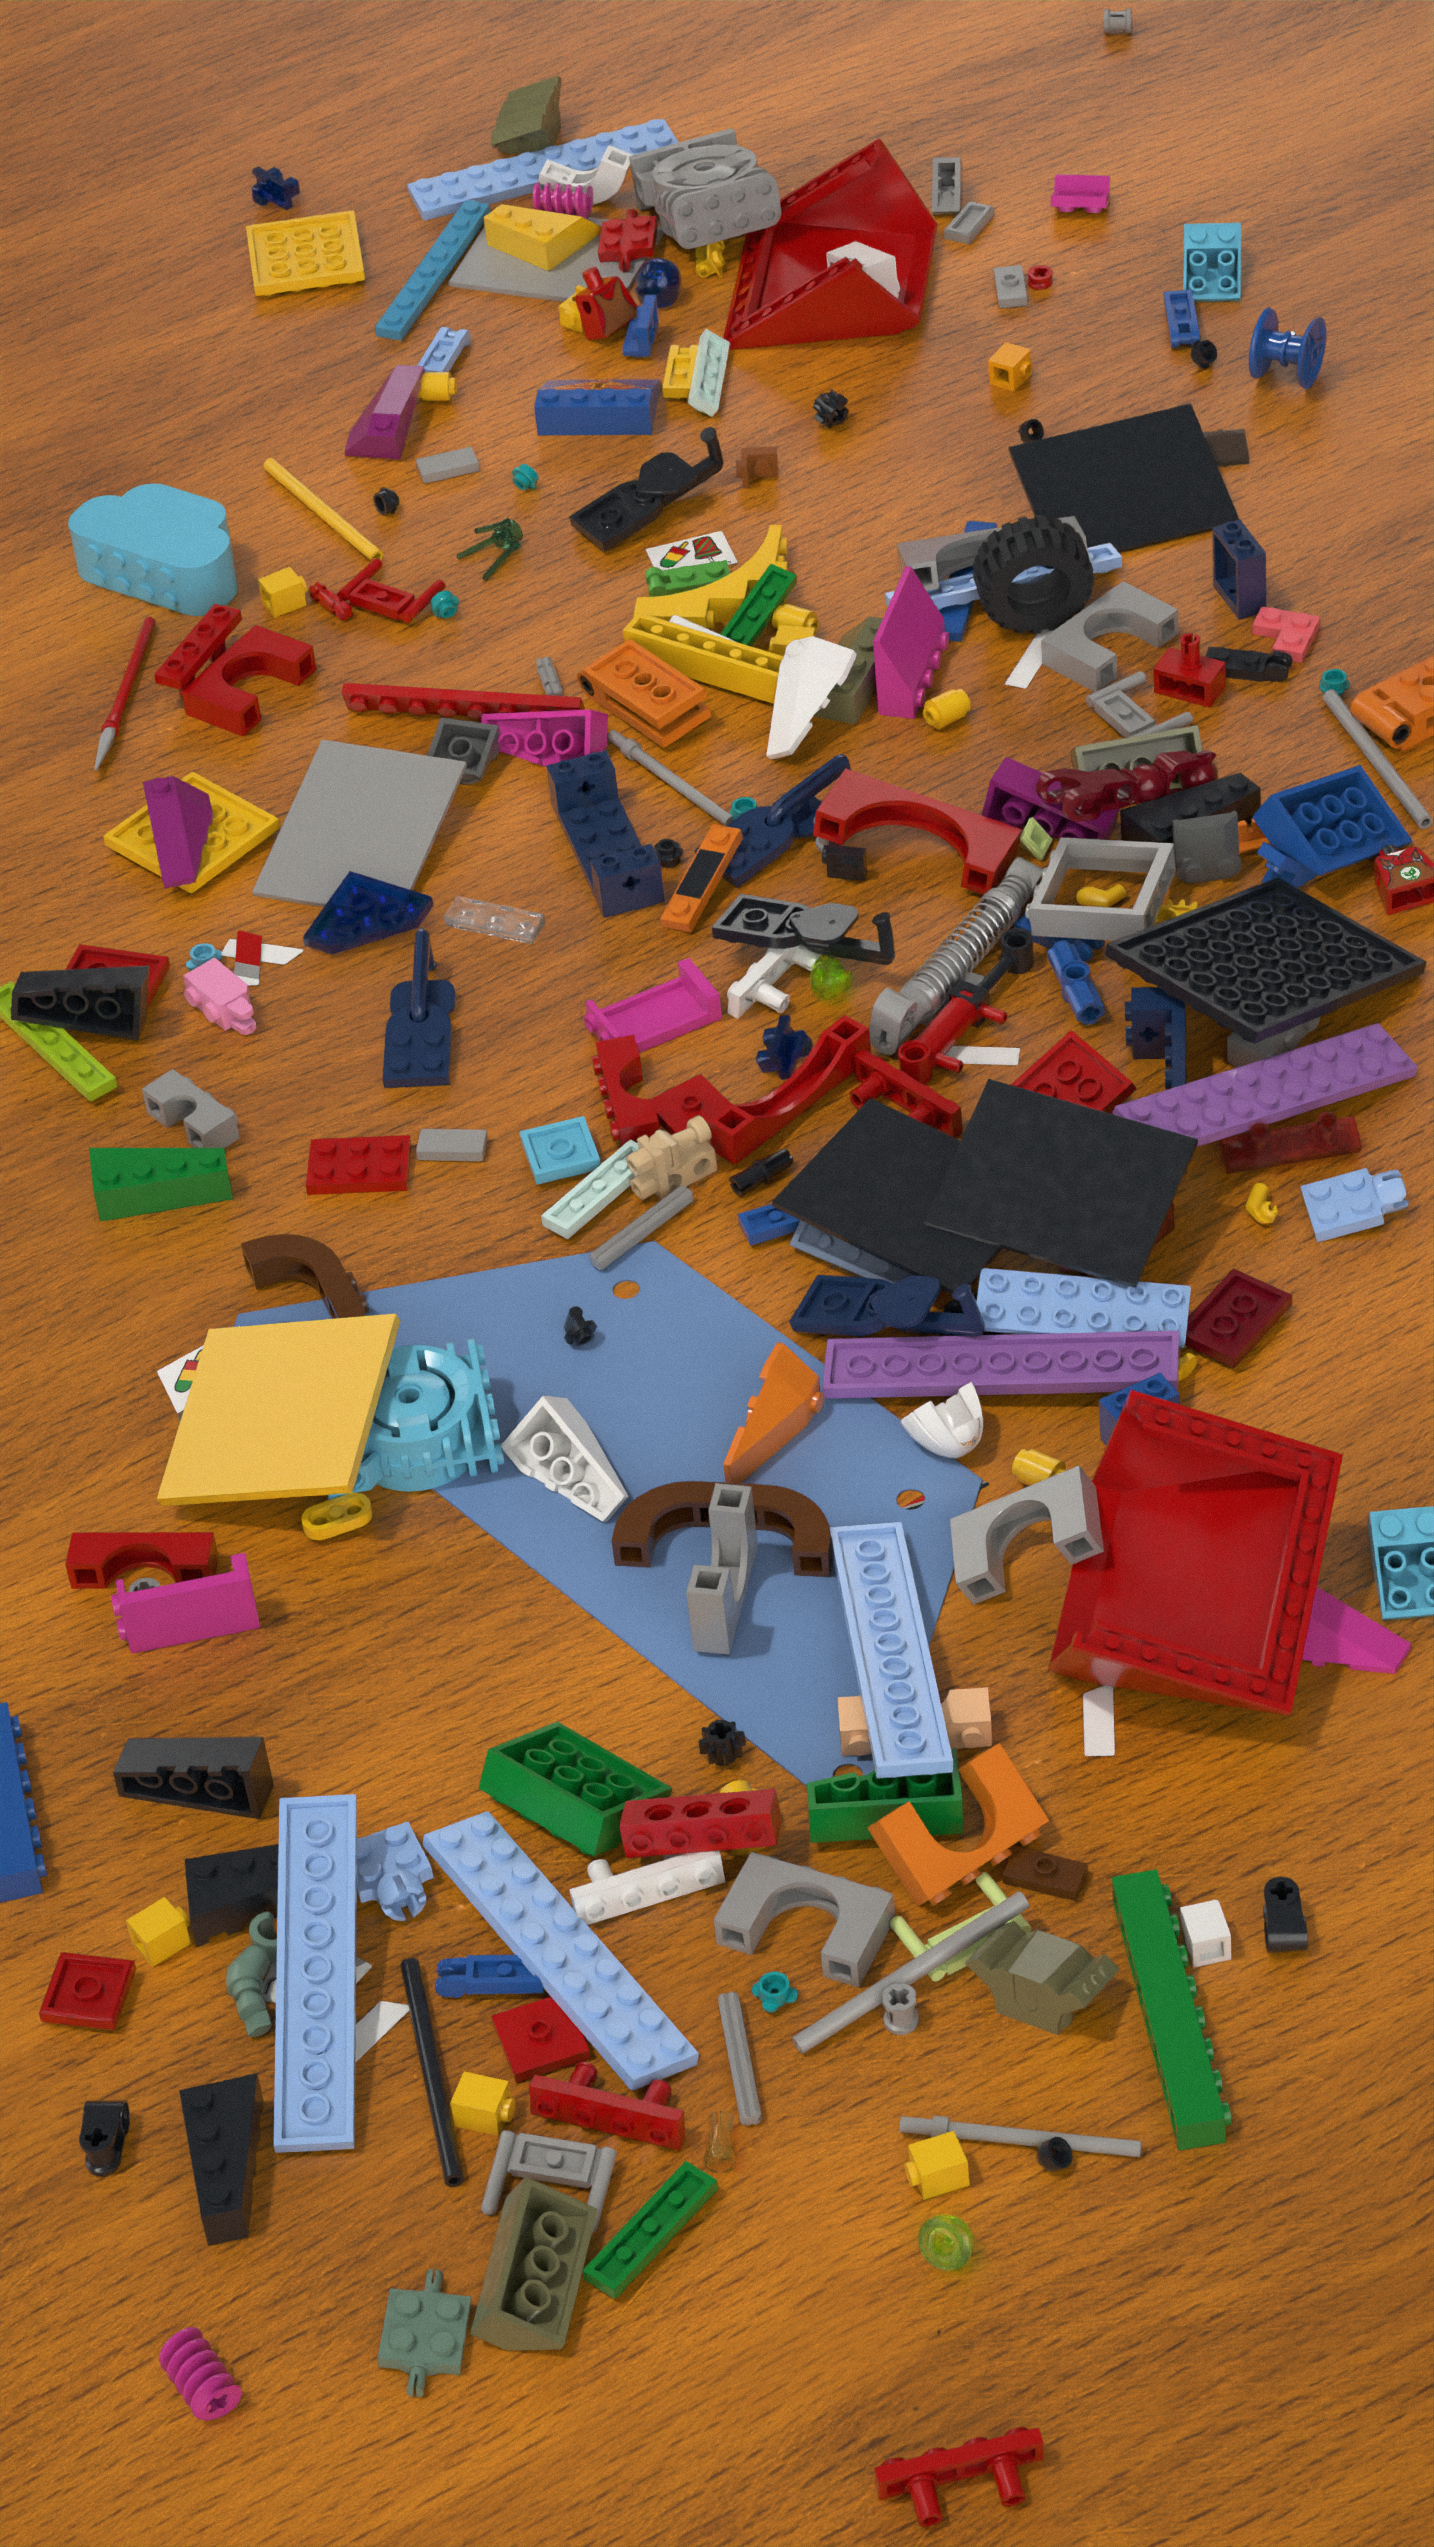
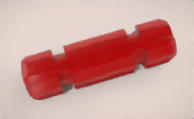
M316 582L314 586L310 585V597L335 614L339 619L346 621L348 617L353 616V607L322 583Z

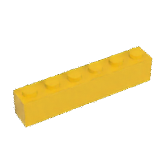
M638 613L623 629L624 642L628 639L633 640L688 678L772 704L775 702L779 668L784 656L642 613Z

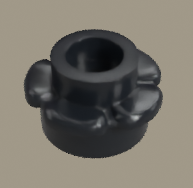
M1197 340L1192 344L1191 359L1199 367L1207 368L1209 364L1216 360L1217 349L1211 341L1203 340L1200 342Z
M382 487L373 496L374 505L381 515L395 514L399 506V498L394 490Z
M663 839L654 845V851L661 867H673L680 862L683 849L678 842L672 839Z

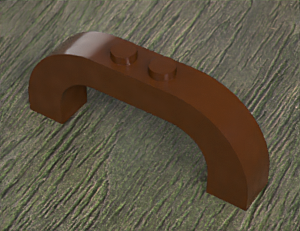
M292 1234L269 1235L241 1243L245 1267L256 1289L280 1281H302L317 1290L331 1319L361 1317L369 1313L364 1295H357L356 1293L358 1288L353 1273H346L337 1255L323 1243L309 1237Z
M681 1481L658 1486L637 1497L623 1510L616 1522L611 1541L615 1566L651 1568L654 1549L663 1536L683 1527H710L708 1510L715 1484L718 1483L752 1487L756 1530L777 1532L792 1541L791 1552L795 1576L830 1577L833 1560L830 1528L822 1510L805 1495L795 1490L775 1485Z

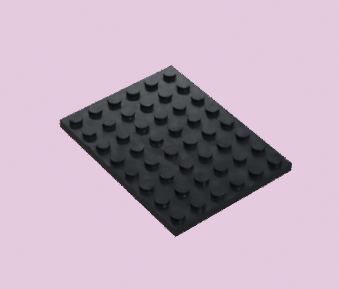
M1278 877L1107 943L1105 956L1117 962L1120 967L1136 973L1145 982L1158 986L1166 991L1169 996L1180 999L1190 1005L1194 1011L1207 1015L1215 1020L1218 1025L1229 1028L1242 1036L1245 1041L1254 1044L1423 974L1426 966L1425 960Z

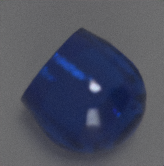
M653 258L648 260L640 267L637 273L636 280L638 286L635 288V293L641 304H643L645 295H656L658 308L672 305L677 301L682 285V276L679 268L667 259Z

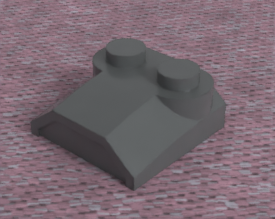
M440 718L427 756L465 761L467 767L459 784L472 785L482 781L490 761L499 754L500 745L498 740L501 731L498 725Z
M1236 811L1184 820H1172L1176 878H1180L1186 883H1200L1231 878L1240 871L1242 862L1239 855L1238 816Z

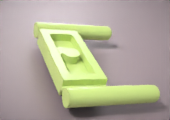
M981 1872L982 1874L975 1881L994 1906L928 1939L926 1945L922 1943L902 1916H894L890 1920V1927L914 1958L1008 1898L987 1872ZM1021 1913L1005 1923L1015 1921L1026 1933L1031 1931V1926ZM993 1932L929 1972L928 1976L932 1981L936 1982L942 1979L945 1973L950 1975L966 1967L965 1962L983 1945Z

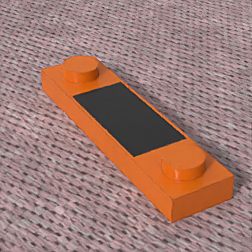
M717 824L711 825L660 918L663 927L692 932L743 839L741 829Z

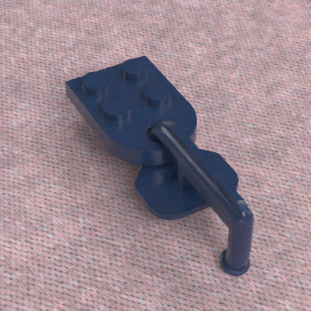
M843 754L836 755L781 796L772 806H762L748 810L728 824L727 827L741 829L743 839L722 878L738 888L786 852L793 844L795 838L814 836V817H816V810L822 803V801L814 796L838 779L845 768L851 770L848 757Z
M419 928L415 934L413 980L401 982L394 986L391 991L390 1011L392 1015L387 1022L385 1033L384 1088L450 1085L452 1027L448 1015L455 1009L456 993L454 986L446 980H428L429 971L434 970L437 967V963L434 961L430 936L425 928Z
M817 1275L789 1321L793 1332L846 1336L869 1335L885 1327H893L904 1332L972 1337L982 1335L985 1330L983 1318L977 1302L970 1291L971 1286L969 1284L957 1287L952 1294V1298L958 1300L964 1314L932 1312L930 1309L941 1292V1285L938 1279L934 1277L915 1275L908 1276L894 1284L875 1278Z

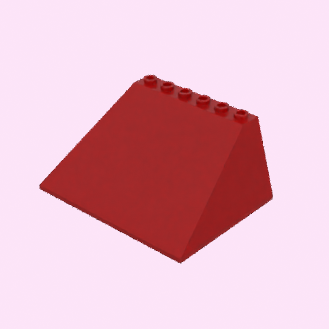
M880 138L780 199L781 217L775 225L746 234L723 339L730 342L729 350L897 335L906 329L911 330L919 324L938 224ZM856 241L895 256L897 280L900 284L899 299L862 270L863 266L856 258L850 262L847 257H844L828 267L826 252Z
M1131 1390L1091 1480L1096 1486L1104 1552L1072 1564L1048 1671L1083 1682L1290 1716L1343 1454Z

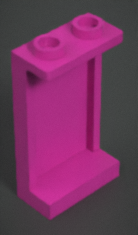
M687 958L678 962L679 977L602 1009H599L592 999L585 1001L587 1014L583 1016L588 1031L590 1033L594 1032L599 1041L634 1034L640 1053L722 1019L720 995L691 959Z
M245 1553L231 1556L233 1572L129 1593L125 1590L123 1579L116 1580L118 1594L111 1595L115 1616L122 1615V1618L117 1619L121 1641L128 1639L131 1654L260 1628Z

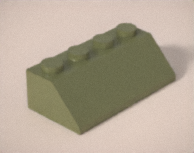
M869 616L842 636L837 645L854 650L857 656L846 680L841 686L835 684L827 696L830 702L825 709L820 708L813 715L814 717L857 724L877 690L873 640L883 618Z
M1194 725L1077 746L1070 751L1073 769L1088 772L1106 769L1121 771L1122 768L1132 770L1141 764L1151 765L1154 763L1156 756L1163 752L1188 751L1194 754L1202 752L1203 748L1199 727ZM1179 772L1175 779L1171 781L1170 789L1182 788L1179 783Z
M525 2177L505 2198L470 2334L505 2350H555L564 2347L598 2209L529 2177Z

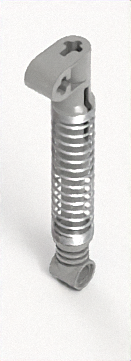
M1017 857L1008 869L1002 883L997 888H992L983 895L978 904L974 905V908L969 911L962 922L958 923L957 928L953 929L946 940L936 948V951L931 954L924 965L920 966L919 970L914 973V976L905 983L899 993L890 988H885L881 992L873 1006L869 1027L870 1043L876 1050L886 1055H892L922 1021H927L936 1014L940 1006L944 1005L945 1001L949 999V992L960 980H965L971 974L972 970L983 960L989 950L993 949L994 945L998 943L1002 934L1009 930L1017 921L1024 904L1029 899L1033 900L1035 886L1040 885L1042 880V868L1021 857ZM965 924H970L967 929L965 928ZM954 936H959L956 941L954 940Z

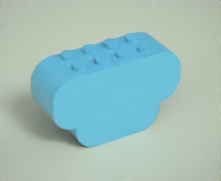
M144 484L129 490L122 497L105 495L92 498L76 509L69 518L68 525L78 574L88 583L190 616H204L214 604L226 606L238 592L226 510L217 501L163 484Z

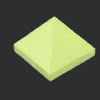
M1033 817L1028 820L1019 838L1021 847L1039 861L1043 860L1053 840Z

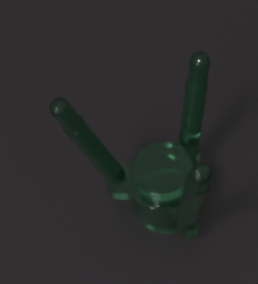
M506 518L497 523L475 528V534L493 530L494 532L492 537L456 555L457 559H461L493 543L498 548H505V552L482 576L483 580H487L514 551L521 548L519 542L523 538V533L519 524L514 520Z

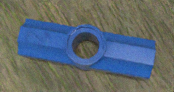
M1066 940L1055 942L1054 946L1047 951V957L1060 983L1063 1000L1069 1003L1077 1021H1081L1085 1025L1097 1023V1020L1104 1015V1005L1090 978L1089 966L1081 960L1074 944H1070Z

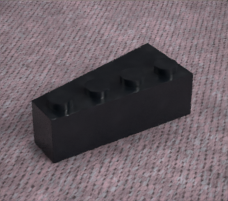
M279 1844L184 1859L189 1916L196 1947L210 1943L209 1937L225 1931L228 1936L242 1931V1925L250 1923L261 1913L270 1912L274 1915V1919L277 1918Z

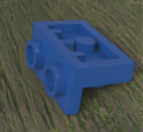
M645 295L642 306H638L637 318H633L628 327L622 348L623 356L639 358L651 355L659 326L656 295Z

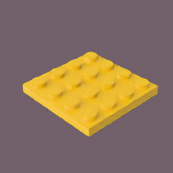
M354 210L246 226L255 296H271L280 292H298L308 288H325L330 285L353 284L357 281L365 280Z
M193 771L181 780L209 794L214 819L212 825H209L207 832L208 840L207 844L203 846L201 853L202 861L196 882L178 886L191 894L280 829L279 818ZM146 804L103 836L105 846L162 877L148 806Z

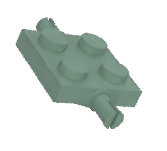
M433 2269L426 2272L424 2290L413 2291L390 2288L378 2353V2367L399 2369L410 2374L406 2393L411 2397H414L415 2386L416 2397L423 2396L426 2376L439 2373L460 2375L472 2306L471 2296L440 2292L444 2274L437 2269L435 2279Z

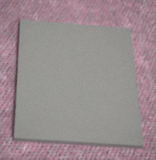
M587 218V220L601 227L602 222L609 221L607 219ZM484 226L449 280V287L564 302L575 293L577 285L587 288L582 273L592 267L598 268L602 278L618 276L629 292L643 269L641 266L646 264L649 257L632 260L630 270L626 272L625 267V272L619 270L620 262L618 261L599 262L598 247L600 235H598L553 269L547 271L488 246ZM658 226L656 246L664 234L660 226Z
M322 739L252 891L253 896L400 920L466 770L467 763L465 761Z

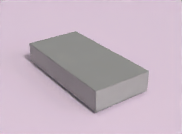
M969 201L944 230V239L970 244L994 216V207Z
M472 447L416 459V466L423 484L479 471V464Z
M421 1129L416 1150L417 1160L484 1161L488 1141L487 1130Z

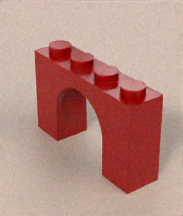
M254 625L182 690L186 715L244 737L262 720L258 696L232 687V685L246 677L267 675L299 686L317 670L313 646Z

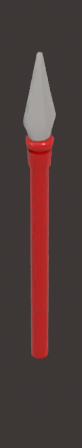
M152 617L144 619L111 712L102 725V734L99 740L94 767L96 771L113 745L114 737L119 734L122 714L156 624L155 619Z

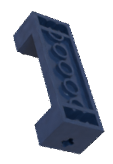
M607 751L593 752L585 756L546 765L551 805L603 917L606 918L665 902L660 861L652 844L644 846L640 844L618 798L615 767Z
M1159 987L1131 988V1001H1125V1021H1132V1026H1126V1046L1133 1047V1059H1165V1066L1169 1068L1165 1069L1166 1090L1186 1084L1185 1002L1169 996L1166 991Z

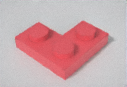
M1261 607L1252 624V634L1276 638L1277 640L1272 648V652L1274 650L1284 651L1290 654L1293 659L1292 662L1302 663L1320 628V617L1306 613L1279 610L1277 608Z

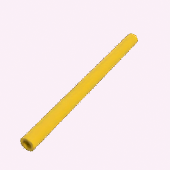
M269 458L264 462V470L370 561L375 558L382 561L384 554L378 547L274 458Z

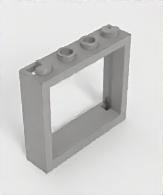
M1060 838L1056 849L1051 851L1048 867H1044L1042 871L1040 885L1035 886L1034 898L1026 907L1025 916L1029 918L1032 936L1115 941L1153 926L1176 872L1174 843ZM1068 868L1148 873L1133 909L1053 904Z

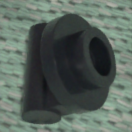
M577 1306L571 1307L564 1324L566 1332L564 1339L567 1344L575 1343L576 1346H581L594 1337L593 1332L596 1330L597 1325L593 1320L585 1321L582 1316V1309Z

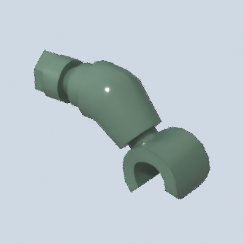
M270 1912L261 1913L251 1921L249 1925L251 1946H248L228 1966L226 1972L227 1992L236 2002L239 2017L244 2021L249 2037L264 2035L271 2028V2021L261 1991L263 1988L262 1979L270 1964L277 1963V1938L273 1939L276 1929L274 1915Z

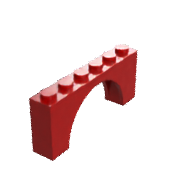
M845 768L816 810L813 835L843 845L854 834L876 826L902 825L928 831L948 842L960 855L964 864L960 887L985 895L990 889L997 887L1017 856L1022 829Z

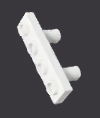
M802 945L786 949L768 948L765 956L758 963L754 962L739 982L735 981L730 986L727 992V998L729 999L727 1013L739 1019L757 1001L774 1009L779 1014L783 1013L789 1005L790 995L783 993L772 985L794 964L809 970L816 976L821 975L826 968L827 957L814 953Z
M708 1851L663 1855L665 1859L663 1861L615 1876L606 1860H595L587 1868L592 1883L570 1889L573 1909L577 1918L581 1917L587 1925L725 1883L720 1852Z

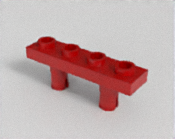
M214 604L154 673L156 684L179 689V696L183 697L182 690L195 679V674L209 659L211 662H214L227 651L225 639L241 622V610Z
M865 1049L854 1056L856 1080L862 1083L849 1092V1095H851L850 1100L856 1108L860 1109L870 1098L875 1099L882 1095L910 1112L907 1116L926 1125H931L955 1138L963 1132L961 1107L957 1103L946 1099L936 1093L931 1087L921 1084L911 1078L906 1072L896 1069L886 1063L881 1057L875 1056Z
M579 2062L568 2082L535 2074L529 2084L530 2112L533 2115L680 2150L685 2141L684 2111L666 2106L672 2096V2088L665 2081L653 2080L643 2099L638 2100L593 2089L592 2086L598 2078L596 2067L588 2062Z
M1018 2427L1009 2430L1004 2436L989 2440L985 2437H977L968 2440L963 2446L948 2450L943 2447H936L925 2451L919 2457L907 2460L902 2457L888 2459L881 2466L874 2467L875 2487L878 2498L881 2500L910 2493L919 2526L929 2527L943 2520L935 2486L993 2473L1002 2506L1018 2505L1026 2499L1017 2466L1043 2460L1044 2442L1039 2427L1030 2430L1026 2427Z

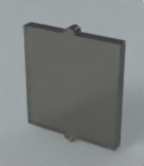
M1218 429L1217 431L1203 432L1217 467L1227 468L1231 465L1249 464L1244 429L1224 431Z

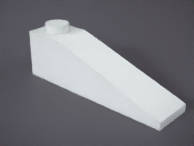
M814 636L796 639L789 643L779 668L766 755L770 760L794 753L813 726V723L810 721L813 715L820 708L825 709L830 702L827 698L835 684L841 686L846 680L857 656L854 650Z
M542 1396L501 1445V1448L522 1473L536 1478L544 1483L545 1487L571 1500V1503L602 1522H607L629 1497L587 1422L567 1398Z

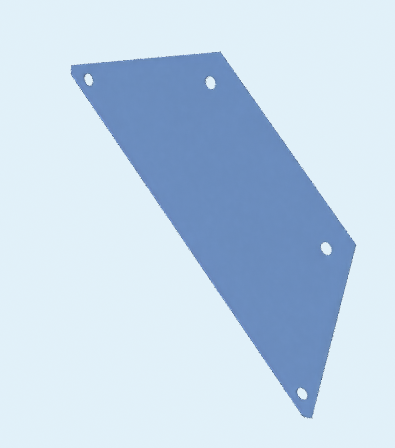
M655 1241L636 1244L603 1270L592 1266L590 1263V1254L592 1252L357 1293V1295L363 1294L369 1308V1313L366 1316L396 1314L401 1322L393 1348L407 1345H426L447 1351L446 1343L453 1342L455 1355L462 1356L469 1354L467 1339L474 1338L475 1345L482 1344L486 1365L479 1367L480 1369L487 1368L490 1390H484V1393H492L495 1414L489 1415V1419L497 1418L500 1440H494V1444L501 1443L502 1445L542 1396L567 1398L587 1422L629 1497L607 1522H602L571 1503V1500L548 1489L544 1483L536 1478L522 1473L503 1449L504 1464L497 1465L498 1472L491 1473L489 1459L475 1461L477 1476L470 1477L468 1469L453 1481L432 1488V1490L722 1720L736 1722V1731H744L745 1738L806 1787L809 1782L833 1777L834 1772L842 1766L852 1765L858 1767L863 1775L870 1774L874 1770L872 1754L841 1756L838 1697L860 1696L834 1560H832L830 1577L795 1576L791 1552L792 1541L777 1532L756 1530L758 1548L731 1652L728 1655L697 1652L693 1649L686 1591L693 1565L711 1566L712 1537L710 1527H683L663 1536L654 1549L651 1568L615 1566L611 1542L619 1516L633 1500L643 1493L658 1486L681 1481L725 1483L723 1463L738 1427H746V1418L749 1410L748 1402L751 1395L758 1397L764 1380H760L759 1375L777 1342L784 1343L819 1376L820 1392L822 1393L825 1364ZM625 1281L634 1282L640 1287L639 1293L629 1299L616 1297L613 1294V1289L617 1284ZM321 1299L238 1314L234 1327L239 1325L241 1327L331 1319ZM574 1306L582 1309V1316L585 1321L593 1320L597 1325L596 1330L593 1332L594 1337L581 1346H576L575 1343L567 1344L564 1339L566 1334L564 1324L570 1308ZM824 1399L820 1412L814 1413L808 1426L742 1483L775 1485L789 1488L805 1495L822 1510L829 1527L902 1522L929 1647L954 1571L950 1519L974 1509L983 1480L954 1458L939 1456L921 1446L902 1427L899 1418L873 1399ZM914 1490L924 1495L925 1502L917 1509L907 1510L897 1504V1498L905 1491Z

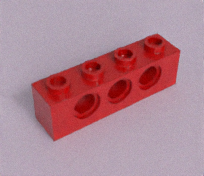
M776 1788L626 1801L619 1827L626 1858L777 1846L782 1818Z

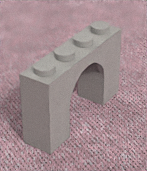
M1122 581L1041 640L1042 664L1096 692L1118 678L1117 654L1091 640L1102 634L1120 632L1131 634L1160 648L1179 634L1178 609Z
M1080 1466L1071 1468L950 1519L956 1585L973 1605L1006 1592L1003 1570L1005 1550L1010 1541L1029 1525L1042 1521H1051L1054 1545L1071 1565L1104 1552L1096 1486Z
M716 1483L708 1510L712 1537L711 1566L693 1565L686 1594L694 1651L730 1655L758 1548L752 1487Z
M751 1852L714 1918L717 1945L752 1955L769 1923L778 1914L795 1907L809 1906L819 1908L828 1912L837 1920L821 1951L823 1977L859 1988L891 1928L890 1920L895 1916L893 1894L878 1887H869L852 1882L845 1877H835L818 1872L808 1866H798L781 1861L774 1856H765Z

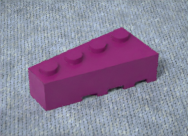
M1008 757L1004 758L990 779L982 816L1024 830L1028 820L1033 817L1050 837L1059 839L1108 840L1115 829L1120 808L1103 811L1100 817L1095 820L1074 822L1062 813L1063 804H1049L1037 795L1036 785L1039 777L1043 774L1042 772ZM1053 782L1049 785L1047 791L1061 789V783Z

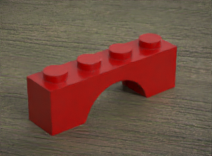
M634 1034L595 1042L597 1055L591 1056L594 1075H601L600 1078H597L600 1096H607V1099L603 1100L606 1118H613V1121L609 1122L612 1140H619L620 1147H622L629 1140L638 1143L637 1139L645 1134L650 1139L655 1134V1131L660 1130L653 1099L638 1098L627 1093L632 1086L643 1081L641 1059Z
M72 1532L65 1566L71 1589H107L110 1583L122 1573L141 1567L160 1569L169 1574L175 1583L213 1576L216 1574L219 1555L214 1532Z

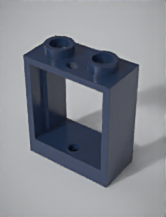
M1241 520L1213 527V587L1238 620L1258 614L1261 607H1266V552Z

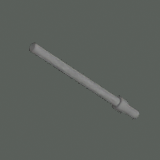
M611 730L608 733L607 739L620 748L621 754L629 760L639 762L724 826L734 821V817L643 751L642 745L634 739H627L616 730Z
M935 2115L933 2119L901 2116L900 2132L931 2135V2138L954 2131L959 2139L1039 2147L1048 2139L1061 2137L1068 2142L1071 2150L1132 2157H1141L1142 2141L953 2122L950 2121V2117Z

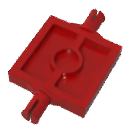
M628 209L626 219H611L602 222L598 247L599 262L618 261L620 262L619 270L625 272L626 267V272H628L632 260L653 257L658 231L657 217L638 216V212L635 209H632V212Z

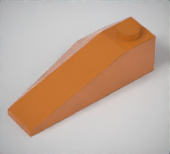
M777 1342L761 1370L759 1378L764 1380L758 1397L751 1395L747 1405L749 1410L746 1418V1427H738L723 1463L725 1483H742L808 1426L814 1413H819L823 1406L824 1394L820 1392L819 1376L784 1343Z

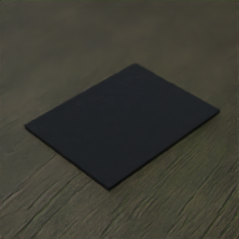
M1191 403L1008 448L1033 514L1045 516L1047 520L1050 517L1058 519L1075 516L1086 536L1087 548L1111 543L1118 553L1211 531L1213 527L1240 520Z
M988 1079L924 1223L926 1226L1136 1288L1197 1147L1198 1139Z
M872 1098L856 1112L772 1201L773 1207L909 1274L930 1276L938 1279L941 1289L950 1294H953L954 1290L963 1284L970 1285L980 1274L981 1270L986 1268L1003 1249L925 1225L924 1221L959 1146L960 1140Z

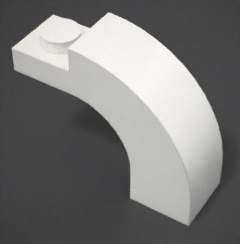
M608 145L599 167L590 171L574 170L547 159L537 182L544 186L549 182L553 190L556 184L560 183L563 192H565L567 184L572 185L573 192L576 191L578 185H582L583 193H586L587 187L590 185L593 188V205L601 203L612 197L619 190L630 168L629 156L633 154Z

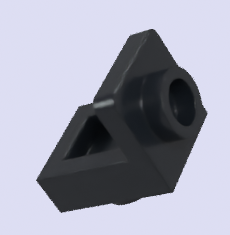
M831 841L828 845H824L822 864L827 865V877L865 881L868 873L866 848L840 846Z

